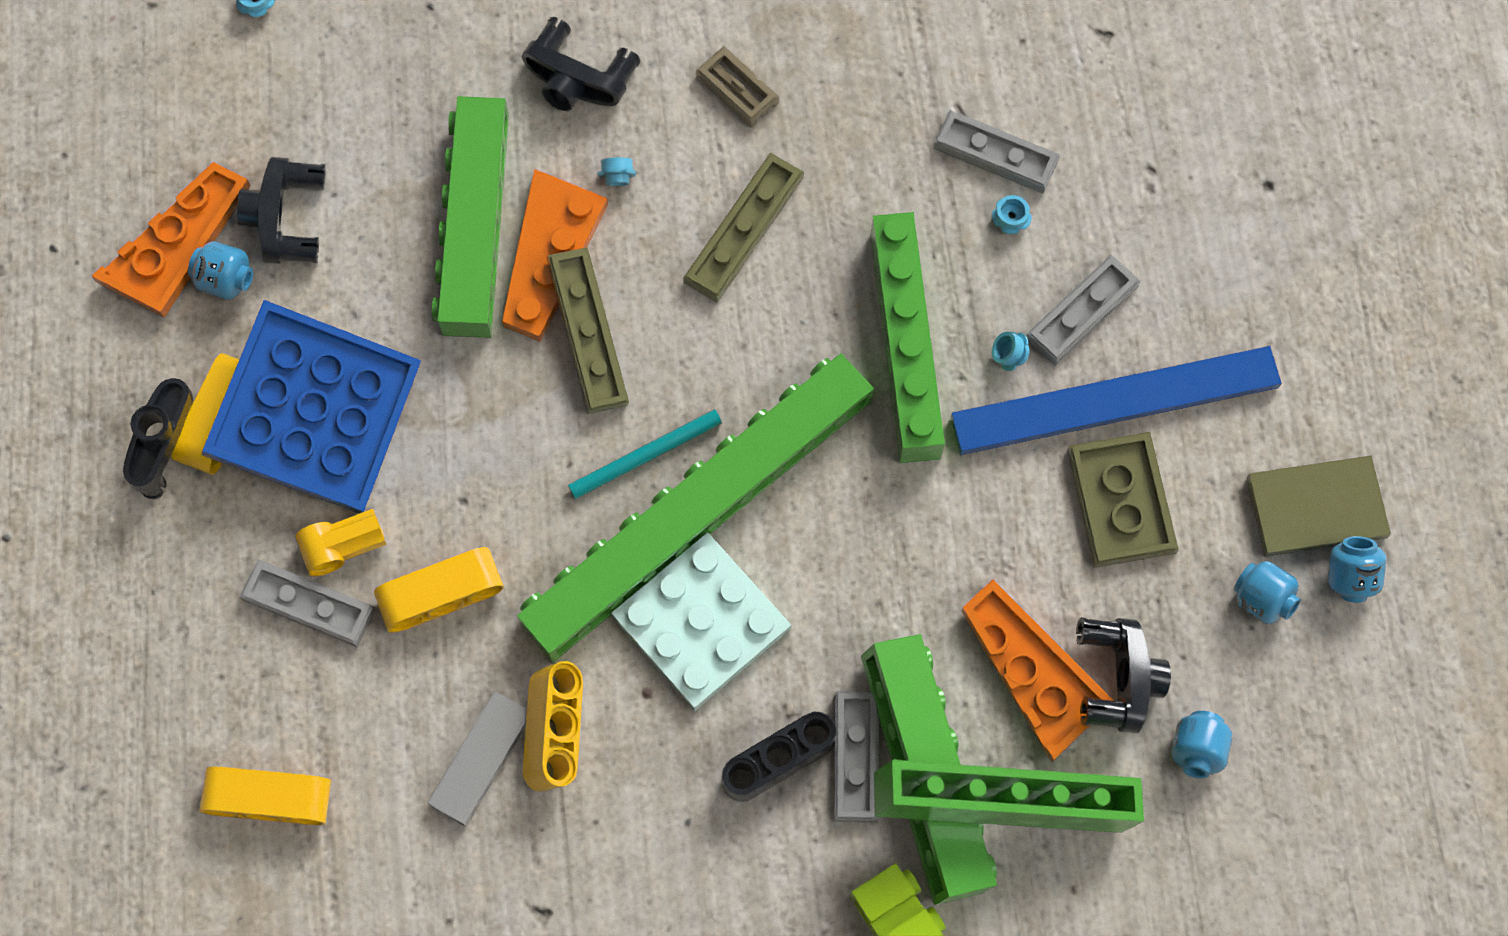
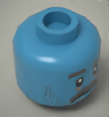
M211 241L202 248H197L189 261L188 275L192 278L195 288L198 291L225 300H231L237 297L241 291H246L253 280L254 272L253 268L249 267V258L246 252L216 241Z
M1361 536L1347 537L1342 543L1334 546L1331 551L1328 584L1332 590L1341 594L1342 599L1353 603L1364 602L1368 597L1375 596L1382 591L1385 581L1387 556L1372 539Z
M1264 561L1258 565L1254 563L1249 564L1241 573L1234 586V591L1238 593V606L1265 624L1275 623L1281 617L1288 620L1295 613L1301 602V599L1296 596L1299 586L1297 579L1270 561Z
M1195 711L1191 715L1182 718L1177 724L1172 745V759L1178 766L1183 768V772L1193 778L1205 779L1209 775L1220 773L1226 768L1232 744V731L1218 714L1209 711Z

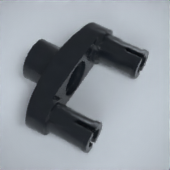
M550 17L538 38L531 41L522 53V60L525 66L545 82L541 91L543 98L551 106L562 111L572 110L578 99L603 106L617 105L627 90L626 83L641 62L640 57L635 52L630 51L627 58H625L628 49L621 47L618 49L615 58L606 72H601L557 52L566 37L570 35L571 28L562 19L557 27H555L558 18Z
M271 157L264 173L261 189L239 190L237 222L239 226L259 227L263 263L280 264L281 260L318 263L319 237L285 236L280 231L284 190H288V186L324 190L326 164L290 162L289 158Z
M176 378L162 381L154 390L147 404L137 409L131 417L130 426L133 435L125 457L123 474L131 487L140 491L148 499H158L164 493L160 487L166 488L167 483L162 473L173 453L188 412L194 402L190 388L184 381ZM155 423H163L159 433L153 436H146L150 426Z
M1085 617L1079 618L1076 634H1082V636L1078 635L1076 637L1078 645L1112 647L1115 651L1118 701L1084 697L1080 705V714H1086V716L1082 715L1080 717L1081 724L1085 726L1117 727L1119 732L1139 733L1146 720L1150 697L1164 698L1169 691L1171 683L1169 662L1166 659L1149 658L1142 627L1135 619L1117 618L1115 621L1087 619Z

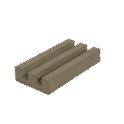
M725 46L696 70V77L751 128L757 123V119L760 116L763 118L768 113V109L771 106L774 108L779 103V96ZM720 61L726 63L764 100L760 102L735 77L731 76L718 63ZM711 70L715 75H717L728 87H730V88H731L741 99H743L753 110L751 111L744 103H742L731 91H729V90H728L718 79H716L709 71Z

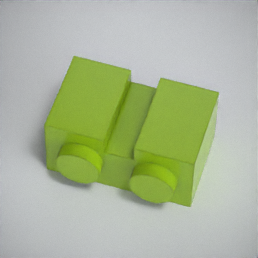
M896 863L853 890L850 894L851 901L874 936H943L941 932L946 929L937 911L932 906L924 909L919 902L916 894L922 890L910 870L901 871Z

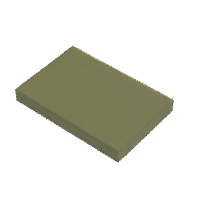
M1146 432L1070 445L1067 451L1094 568L1177 554L1179 548L1151 433Z
M1372 455L1249 473L1247 476L1265 557L1334 547L1342 543L1345 538L1352 536L1380 540L1387 539L1391 535Z

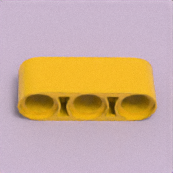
M220 353L215 358L188 412L183 429L173 450L172 460L211 475L216 474L220 469L222 462L203 456L202 451L239 362L238 358L225 353Z
M481 547L388 581L378 586L373 593L387 632L395 633L493 597L504 589V585L490 549L488 547Z
M561 661L535 671L529 681L522 770L526 784L532 790L538 792L570 784L576 777L578 770L583 677L579 668L568 661ZM553 676L559 683V692L553 686ZM550 718L556 725V734L550 729ZM547 761L552 765L553 768L552 778L549 776L547 772Z
M210 766L206 767L199 812L221 817L305 825H325L332 780L313 775Z

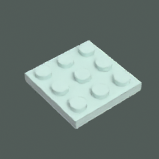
M708 532L611 613L612 618L694 711L791 630L792 626Z

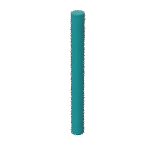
M713 409L568 484V488L576 500L722 424L718 412Z

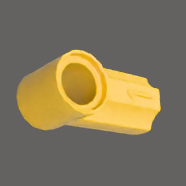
M374 509L333 524L329 522L315 523L295 534V539L308 575L311 577L332 573L345 564V560L387 545Z

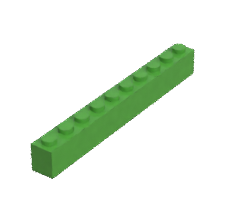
M842 353L833 360L825 358L819 362L810 372L812 377L801 386L795 383L788 387L779 397L780 403L770 411L762 409L756 413L747 423L749 428L738 437L732 434L725 438L715 450L717 454L705 463L700 460L693 464L683 476L685 479L673 489L670 486L662 489L652 499L651 503L653 505L641 515L638 512L630 515L619 526L620 532L609 541L606 539L598 541L586 553L588 557L576 568L573 565L566 567L554 578V586L542 595L540 592L531 595L520 606L521 612L517 615L519 623L552 663L609 618L615 609L707 532L709 534L713 533L872 403L874 388Z

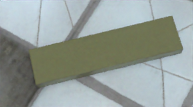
M770 152L683 277L684 283L718 303L804 178V172Z
M588 247L548 255L547 263L587 414L627 406L629 399Z

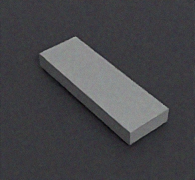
M953 110L949 111L934 143V149L1043 194L1060 158L1058 153Z
M1111 254L1027 333L1028 341L1052 364L1056 365L1139 286L1141 281Z
M259 559L240 595L244 602L357 648L376 610L374 606Z
M494 691L427 804L467 827L525 729L527 709Z
M836 691L834 822L878 823V817H875L874 772L879 769V717L873 693L871 691Z

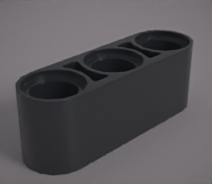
M823 712L808 713L731 758L722 770L724 792L734 801H749L824 757L831 751L835 742L836 726L834 721ZM820 726L826 730L828 739L821 744H812L805 738L804 732L808 727ZM776 747L784 748L790 753L791 760L784 766H774L767 759L768 752ZM744 769L753 775L754 781L748 788L738 789L729 781L731 774L736 770Z

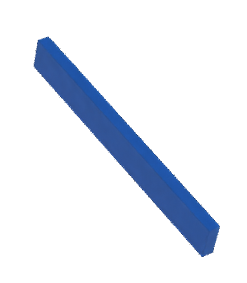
M1271 346L952 412L951 421L961 456L1278 389L1282 382Z

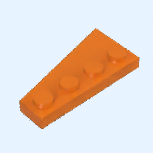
M212 162L176 196L177 201L163 214L158 213L147 223L149 227L133 242L129 240L117 251L119 255L106 268L101 266L92 275V278L98 284L165 318L190 280L188 265L193 252L197 248H202L205 244L216 240L237 208L239 190L250 188L251 185L248 179Z
M534 169L502 319L505 328L541 342L559 306L547 257L552 254L588 247L608 206V199L606 197Z
M993 579L963 606L962 614L1052 763L1091 726L1082 725L1080 721L1082 715L1086 716V714H1080V705L1083 698L1114 700Z

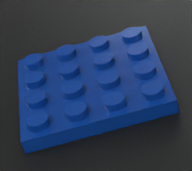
M263 300L203 448L202 455L353 512L363 513L421 360Z

